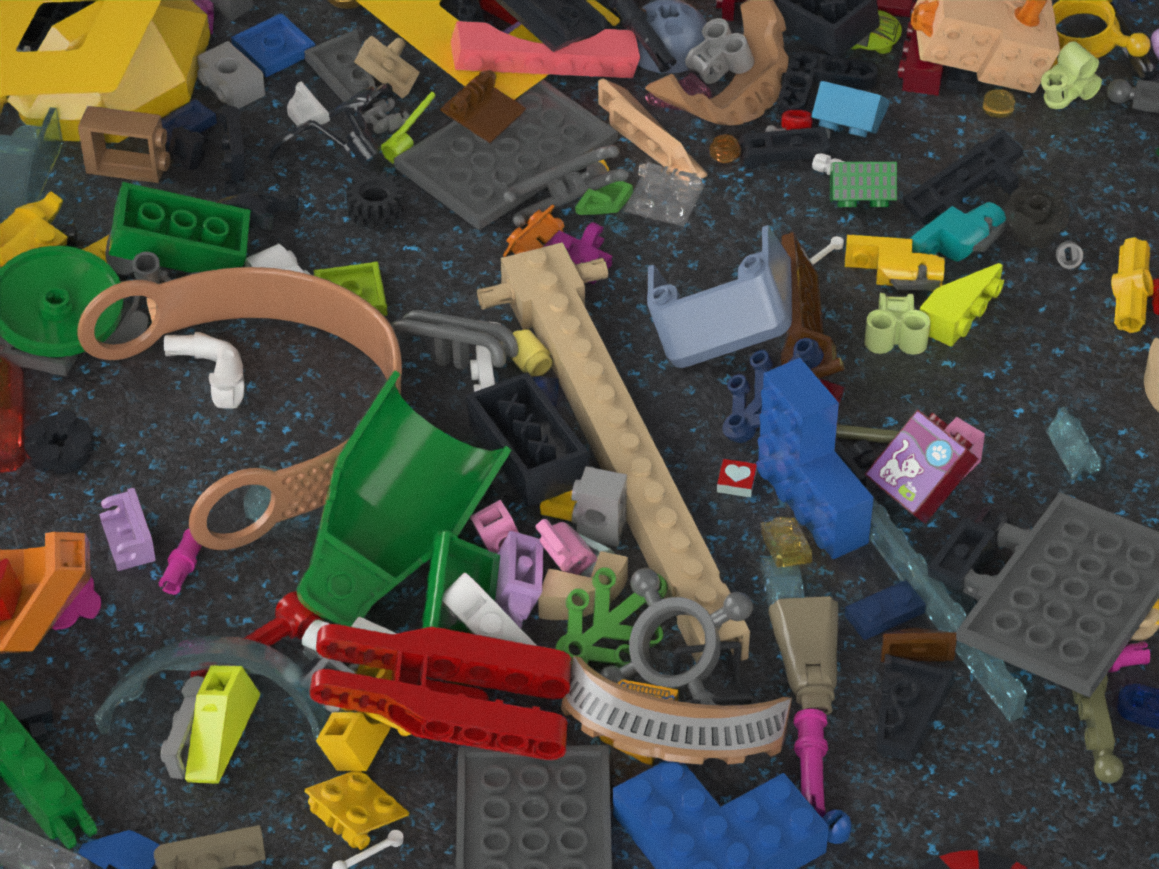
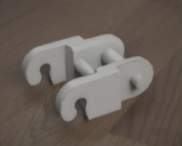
M391 97L387 100L388 104L382 99L374 103L373 108L363 114L365 122L374 125L373 130L376 134L386 130L391 132L401 127L410 117L406 111L402 114L403 118L399 113L388 116L385 114L395 105V101Z

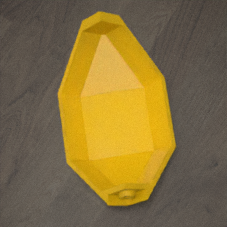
M98 0L53 25L37 51L77 50L81 48L104 5V1ZM161 0L118 88L114 92L10 96L7 101L18 111L21 120L26 124L29 140L80 141L78 125L87 106L161 115V118L190 102L198 77L197 70H199L197 56L206 52L210 39L207 14L191 0ZM104 133L105 142L119 143L128 138V136Z

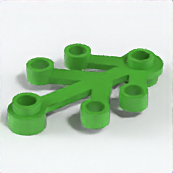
M600 568L592 578V584L595 588L593 626L583 634L582 614L589 604V595L583 589H574L566 597L565 604L568 608L567 634L558 640L555 649L566 652L573 661V657L576 655H572L568 647L575 645L580 650V655H577V657H581L586 664L588 661L615 664L621 668L629 662L622 661L619 657V652L624 651L630 656L629 645L623 644L616 650L592 645L601 638L630 641L633 626L620 625V623L643 604H647L644 597L633 593L609 613L610 589L616 582V575L609 568ZM657 574L660 580L658 593L662 599L666 595L668 587L666 580ZM598 576H607L610 583L608 585L602 584ZM579 596L583 600V605H575L572 602V597ZM660 626L654 632L656 640H651L649 647H655L662 640L663 630Z

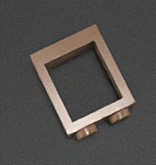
M87 106L78 125L86 174L159 183L163 171H167L170 165V154L165 149L167 131L162 128L161 115ZM104 133L148 139L150 154L107 149Z

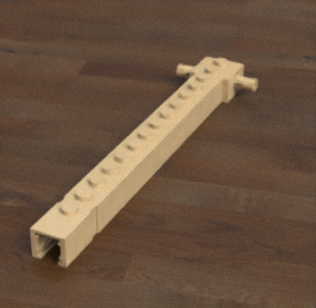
M563 242L501 258V284L477 289V297L481 309L485 310L497 305L510 303L522 329L533 328L537 338L549 350L550 358L553 361L551 367L601 470L627 474L626 521L649 568L666 580L668 589L664 599L670 597L687 598L700 604L710 614L723 607V602L730 594L726 583H722L720 572L585 308L584 284L608 278L606 262H604L603 258L575 265ZM676 616L677 625L687 646L704 645L705 634L700 622L692 616ZM729 620L722 624L718 631L721 642H739L741 644V661L748 659L750 631L745 621ZM730 649L732 655L734 656V649ZM703 652L691 653L696 663Z

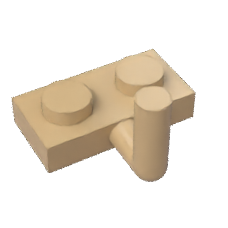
M370 36L364 42L354 61L381 83H390L392 91L401 98H404L410 92L420 73L400 57L406 45L403 38H396L386 47L373 36Z

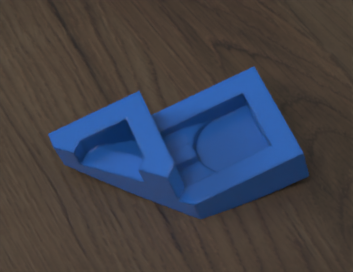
M127 830L84 843L80 847L78 854L103 869H107L109 864L117 869H152L155 864L154 851L160 845L134 831Z

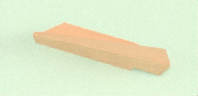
M604 78L598 81V104L609 112V125L687 185L691 186L707 176V172L687 153L682 143L672 137L628 90Z

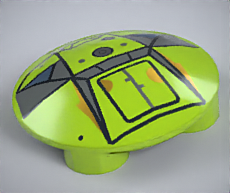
M878 10L880 26L851 49L862 48L876 50L882 54L892 51L893 44L901 37L902 28L899 21L892 15Z

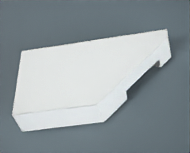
M302 81L297 83L296 92L287 106L288 116L297 126L310 119L312 121L315 120L321 125L329 122L327 110Z

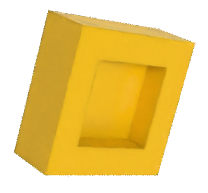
M572 490L541 502V515L572 521L573 509L577 501L572 500Z

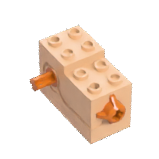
M918 0L914 6L911 25L917 32L920 60L977 72L978 81L1035 93L1041 83L1042 75L1050 69L1060 53L1052 0Z

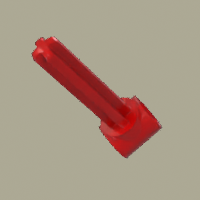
M297 591L288 593L277 604L275 619L191 671L190 676L192 678L199 675V677L204 679L211 665L240 666L287 635L291 639L296 636L302 639L308 627L315 620L323 621V619L307 609L299 601Z

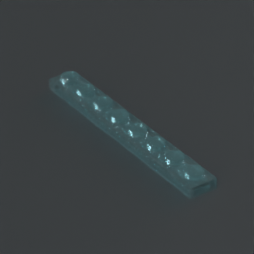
M873 498L869 540L901 581L907 580L926 603L925 613L935 626L941 631L957 633V629L966 618L963 607L959 603H955L949 596L944 583L928 576V567L924 557L914 551L908 542L906 534L901 529H897L890 520L886 508L882 505L879 506ZM957 641L955 652L1008 721L1011 722L1021 718L1027 697L1026 690L1023 684L1018 679H1014L1009 673L1005 662Z

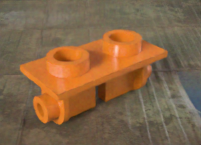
M552 204L544 212L540 209L537 210L527 221L528 226L522 230L520 227L515 229L506 240L509 245L503 256L506 257L511 252L515 255L543 248V245L537 239L546 244L559 230L563 232V221L551 215L555 206Z

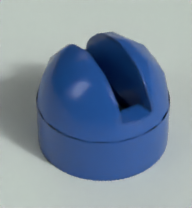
M841 810L827 812L822 819L828 826L836 822L832 829L829 827L827 841L833 844L847 841L851 835L852 828L850 817Z

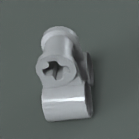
M720 18L712 19L704 25L702 34L705 40L692 48L685 59L686 67L691 71H697L701 79L707 84L717 82L729 70L736 74L745 73L753 67L755 62L746 37L740 33L732 34L726 20Z

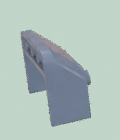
M768 225L762 227V251L745 257L738 268V279L680 299L679 291L675 286L666 282L655 265L648 266L647 305L665 355L672 365L676 368H685L776 338L790 328L792 324L791 258Z

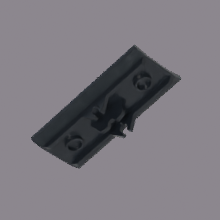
M495 0L553 52L569 46L570 43L593 37L604 29H617L586 0Z

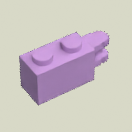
M509 531L497 553L500 555L495 602L521 629L523 619L526 620L542 593L543 546L538 538Z

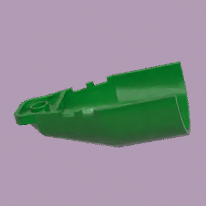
M396 370L391 373L335 460L310 565L297 587L299 601L307 609L330 624L351 627L358 617L364 618L375 602L432 557L433 537L438 530L441 532L450 531L458 537L511 452V449L507 446L494 451L476 448L454 439L434 427L417 414L401 397L396 387V381L400 373Z

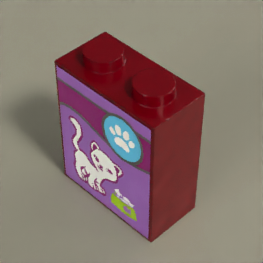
M917 409L864 475L926 524L979 458L969 451L973 444L961 434L956 432L952 437L944 431L948 424L932 412L927 417Z

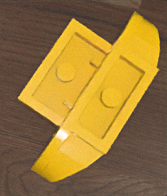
M50 191L41 201L16 208L14 213L0 224V268L15 256L31 249L67 245L68 237L51 225L61 209L63 199Z

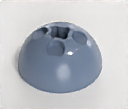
M656 0L643 6L642 8L647 11V21L671 55L677 60L674 66H671L669 63L671 69L664 73L688 71L689 69L685 64L687 54L692 48L705 40L702 29L707 21L695 7L680 0ZM636 37L640 54L638 66L649 71L661 73Z

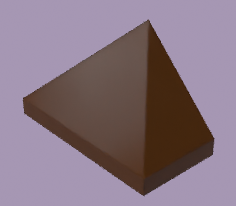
M915 627L885 633L882 638L881 662H885V654L915 662L954 661L957 633Z

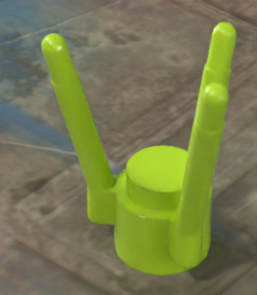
M431 92L400 129L381 145V151L389 162L394 164L395 157L414 146L413 140L407 134V131L434 99V92Z

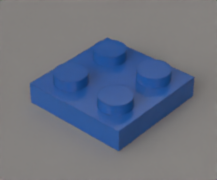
M282 13L231 37L232 45L257 66L265 77L305 59L304 51L316 46L309 37Z

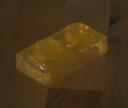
M777 517L772 521L761 522L762 538L777 568L812 563V550L795 518Z

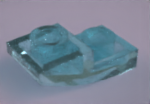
M796 556L761 558L763 585L767 595L768 610L770 605L774 604L778 599L805 598L800 567Z

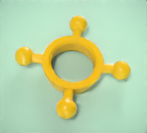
M1059 0L1053 5L1056 26L1064 18L1075 14H1092L1102 18L1108 25L1101 33L1086 38L1068 37L1057 31L1060 51L1066 44L1075 41L1096 58L1106 55L1115 46L1126 48L1128 53L1134 57H1142L1149 52L1151 42L1143 33H1134L1131 36L1122 34L1119 22L1115 17V11L1109 3L1113 0ZM1057 58L1053 62L1050 69H1052L1055 65L1058 64Z

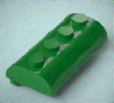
M438 530L433 537V550L430 572L428 574L422 628L432 626L472 634L462 622L457 620L442 605L443 593L463 573H466L495 601L500 555L461 540L450 531L441 532ZM448 681V682L455 683V684L469 685V684H463V683Z

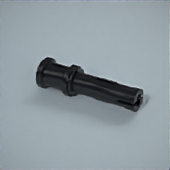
M609 0L608 5L620 15L624 28L632 30L657 65L659 71L664 73L670 70L669 63L671 66H674L677 60L671 55L647 21V11L640 8L635 0Z

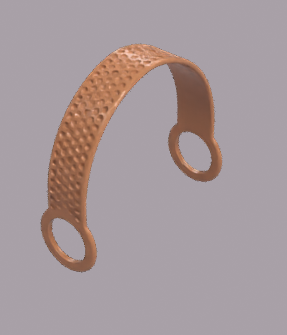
M238 267L196 273L161 284L148 280H129L113 285L98 294L87 305L78 323V339L82 348L87 353L103 360H120L143 352L164 334L203 323L238 318H268L297 322L327 331L356 346L379 366L386 380L394 370L399 372L400 376L396 381V387L401 395V352L396 334L388 320L370 303L352 291L331 281L306 273L278 268ZM129 296H145L156 303V315L152 324L137 338L126 343L114 345L102 343L95 338L94 328L97 319L114 302ZM348 440L324 454L284 469L272 471L264 468H248L233 472L219 479L201 494L192 508L189 517V529L192 537L197 543L209 549H234L260 538L277 522L323 506L335 460ZM246 485H262L270 489V504L265 513L252 525L240 531L227 534L215 533L207 528V517L211 508L228 492Z

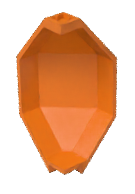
M49 532L45 533V547L0 550V561L4 558L9 560L22 586L13 618L0 622V654L33 651L91 579L90 541L85 533Z

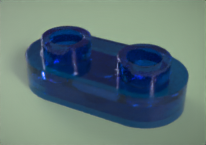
M1130 684L1122 688L1117 702V709L1120 715L1128 721L1159 730V689L1141 684Z

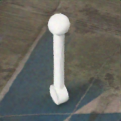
M833 237L830 245L810 259L812 265L832 250L842 249L844 240L841 237Z
M399 830L391 831L388 834V838L346 861L338 860L334 862L332 869H347L390 845L393 847L402 845L403 833Z

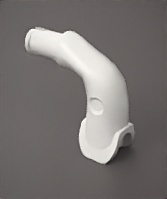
M195 332L194 335H165V356L189 355L195 356L196 359L204 358L216 362L214 373L209 374V383L211 384L212 400L217 408L233 409L240 405L245 388L243 364L238 350L233 345L201 332Z

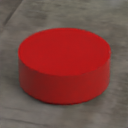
M805 110L785 111L782 114L781 127L786 130L812 128V114Z

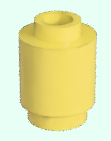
M524 329L513 332L518 344V354L516 357L511 358L512 361L523 373L528 372L532 378H539L546 374L553 363L549 350L530 330Z

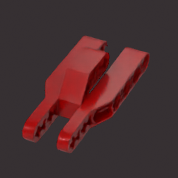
M338 624L324 625L318 630L316 651L322 657L392 670V679L387 680L332 669L318 670L312 675L310 685V697L317 703L379 714L415 737L543 760H556L565 755L568 721L562 715L542 711L537 706H532L531 709L503 704V700L498 699L492 702L489 701V696L483 690L429 680L426 677L546 699H561L570 692L572 658L566 652L432 626L398 634H388Z

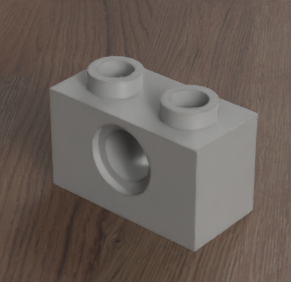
M227 41L197 56L199 65L197 75L200 82L212 89L221 102H226L228 105L239 109L265 96L263 72L230 42Z
M585 467L582 479H576L573 485L572 500L577 501L573 509L572 523L577 524L578 534L601 544L618 547L627 517V474Z

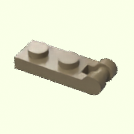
M260 825L166 843L158 846L154 851L157 869H221L236 865L246 866L256 861L266 860Z

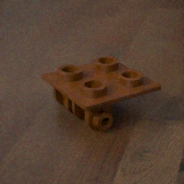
M484 70L442 106L440 111L491 144L526 111V108L494 87L496 74L491 70Z

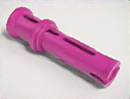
M804 709L797 712L793 718L794 726L798 729V740L795 741L794 750L801 760V794L823 818L826 814L824 805L823 757L828 751V743L824 739L823 728L827 725V716L818 709Z

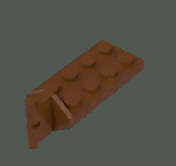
M794 232L781 236L782 246L791 258L792 324L786 331L787 337L781 351V365L788 363L794 356V345L797 341L809 338L815 340L824 353L821 363L810 369L818 379L844 371L842 359L837 358L836 345L831 337L823 333L818 273Z

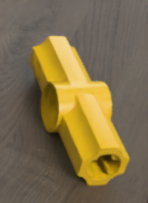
M1136 237L1125 239L1124 244L1120 246L1118 273L1113 274L1111 279L1113 294L1116 298L1114 323L1118 330H1125L1129 333L1138 332L1145 325L1147 297L1153 295V280L1149 272L1150 246L1147 241L1139 240Z

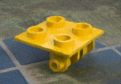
M362 771L348 772L308 787L304 791L310 796L308 800L310 811L322 819L329 828H333L337 835L342 834L341 837L352 848L358 847L360 850L367 847L370 842L369 831L409 816V812Z

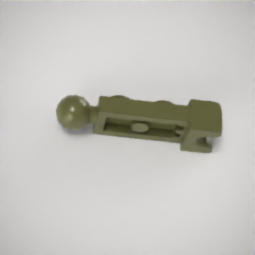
M1106 674L1090 698L1073 690L1072 693L1075 704H1078L1080 720H1086L1085 745L1087 750H1092L1095 761L1094 774L1103 783L1111 784L1117 782L1122 777L1124 765L1120 758L1113 755L1115 738L1105 699L1108 682Z

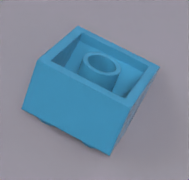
M821 81L812 118L819 120L818 126L837 130V126L840 125L848 127L849 134L866 138L868 132L877 133L890 101L878 94Z

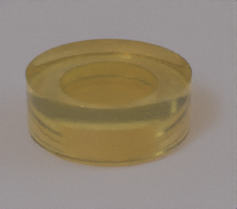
M991 90L984 96L983 109L985 113L992 117H1007L1014 111L1015 98L1006 90Z

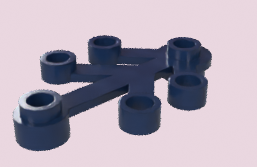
M803 338L794 345V356L789 362L801 358L808 368L812 369L821 363L824 353L815 340ZM765 350L756 351L750 357V364L755 370V399L748 406L746 394L750 391L751 386L745 376L741 374L735 375L727 383V387L733 395L732 414L724 421L723 433L729 440L736 443H744L754 436L756 428L761 426L759 415L762 410L761 390L763 389L764 373L770 371L773 365V360Z

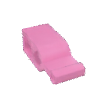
M543 519L536 525L537 531L541 534V545L563 572L580 575L597 561V556L586 542L567 523L560 522L552 526L547 519Z

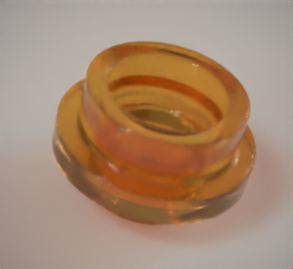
M723 134L714 138L710 145L709 153L714 160L721 163H729L739 158L741 147L735 137Z

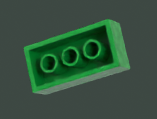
M122 182L114 209L108 255L133 260L141 252H152L158 257L161 267L189 273L243 267L247 253L250 210Z

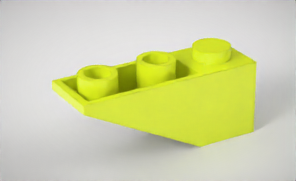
M995 264L936 288L919 310L926 313L930 318L929 337L951 347L960 336L965 337L971 328L973 320L976 317L980 318L984 314L992 297L997 298L1004 285V280L1001 279L1003 265Z
M211 665L196 695L185 774L187 782L219 784L261 695L242 666Z

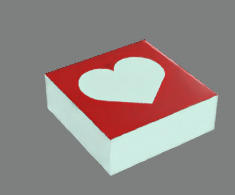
M723 459L717 483V492L751 497L757 474L756 464Z

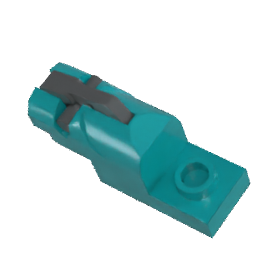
M991 202L984 203L966 214L952 206L910 237L912 239V253L937 255L940 252L951 260L958 262L968 257L974 251L985 252L1004 232L1006 214L999 206Z

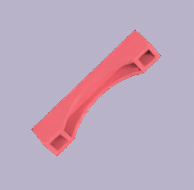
M456 21L451 39L455 70H491L493 72L633 78L640 60L636 35L632 30L604 29L593 37L570 43L569 46L556 52L551 51L544 43L516 38L483 22Z

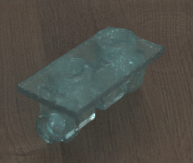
M1062 407L1047 428V434L1073 480H1076L1082 471H1089L1091 474L1097 473L1102 467L1101 457L1097 455L1092 445H1087L1089 439L1081 426V421L1069 415L1066 408Z

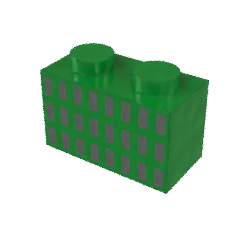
M897 162L830 163V201H838V207H857V201H870V207H889V201L897 200Z

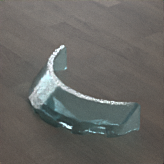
M203 636L165 646L136 663L113 686L94 716L100 733L109 735L111 718L116 706L122 702L137 699L143 693L147 680L152 674L161 670L208 671L211 665L242 666L247 674H262L280 685L292 696L296 706L303 710L312 727V734L317 746L319 745L316 739L326 724L327 710L325 705L314 701L310 697V691L300 684L303 670L279 651L262 643L240 637Z

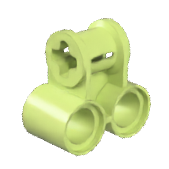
M1075 41L1066 44L1062 48L1057 58L1058 64L1045 72L1041 78V85L1045 90V104L1051 109H1063L1078 96L1083 100H1088L1098 93L1102 85V79L1095 74L1099 66V60Z
M880 293L878 309L870 312L867 316L865 346L869 351L878 354L891 351L894 345H898L907 354H920L927 348L930 318L926 313L914 310L913 294H908L907 297H895Z

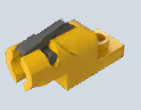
M847 235L844 267L877 269L876 285L894 286L897 290L917 289L918 291H934L942 286L945 258L933 254L912 253V239Z

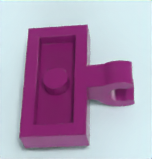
M594 222L587 226L581 240L559 230L543 246L546 247L563 242L575 265L603 258L607 269L612 266V256L598 249L604 242V238L598 236L603 231V227ZM595 280L589 283L594 285L597 281Z

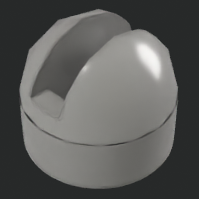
M1065 241L1056 249V259L1062 267L1072 269L1079 266L1082 262L1083 251L1077 243ZM1069 247L1072 260L1066 261L1065 249Z

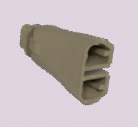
M830 596L778 599L774 604L770 605L768 613L785 666L787 680L792 692L796 696V702L802 705V710L818 709L829 715L832 713L831 702L835 699L834 690L837 684L838 602Z

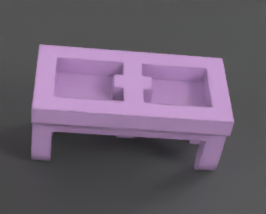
M134 488L127 489L128 492L113 495L101 501L103 508L118 506L115 510H108L99 514L117 571L156 561L152 537Z

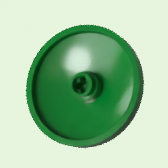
M46 246L23 252L0 268V336L19 350L37 356L66 357L86 352L82 348L77 334L80 317L87 305L98 294L113 285L121 283L119 277L104 260L82 249L68 246ZM123 299L108 306L97 319L94 334L95 338L103 343L117 328L123 314Z

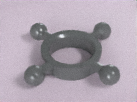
M650 568L638 569L631 577V588L638 596L645 598L649 607L639 616L630 635L629 651L631 662L621 668L617 666L606 667L601 671L600 675L618 683L621 680H629L640 674L646 681L656 686L673 689L688 688L693 697L692 700L700 699V704L720 705L712 701V698L717 696L707 692L702 681L711 674L719 660L721 651L719 629L722 624L729 620L743 621L750 616L753 609L750 597L743 592L730 593L725 598L723 607L710 614L700 604L687 598L670 597L661 599L657 591L660 585L657 573ZM688 615L695 617L700 622L705 634V646L700 659L691 669L682 674L672 676L660 674L654 668L649 654L650 641L655 630L665 620L674 616Z

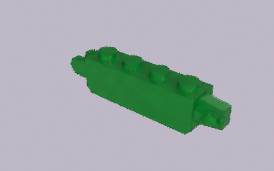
M0 701V777L48 837L53 840L58 837L67 849H71L77 843L76 837L71 830L72 828L79 825L83 832L91 837L98 831L96 825L84 809L81 796L7 706Z

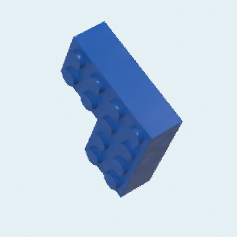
M801 358L765 372L763 389L761 390L762 410L759 415L761 423L760 437L758 438L759 457L756 462L760 476L771 483L775 488L778 498L783 503L786 502L794 511L799 524L807 527L812 533L817 546L820 549H825L833 560L869 544L874 497L834 451L839 402Z
M665 760L613 788L614 817L655 869H798L826 853L828 824L784 773L721 807L685 763Z

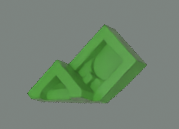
M619 181L598 190L588 188L575 207L576 213L580 215L617 213L633 194V185Z

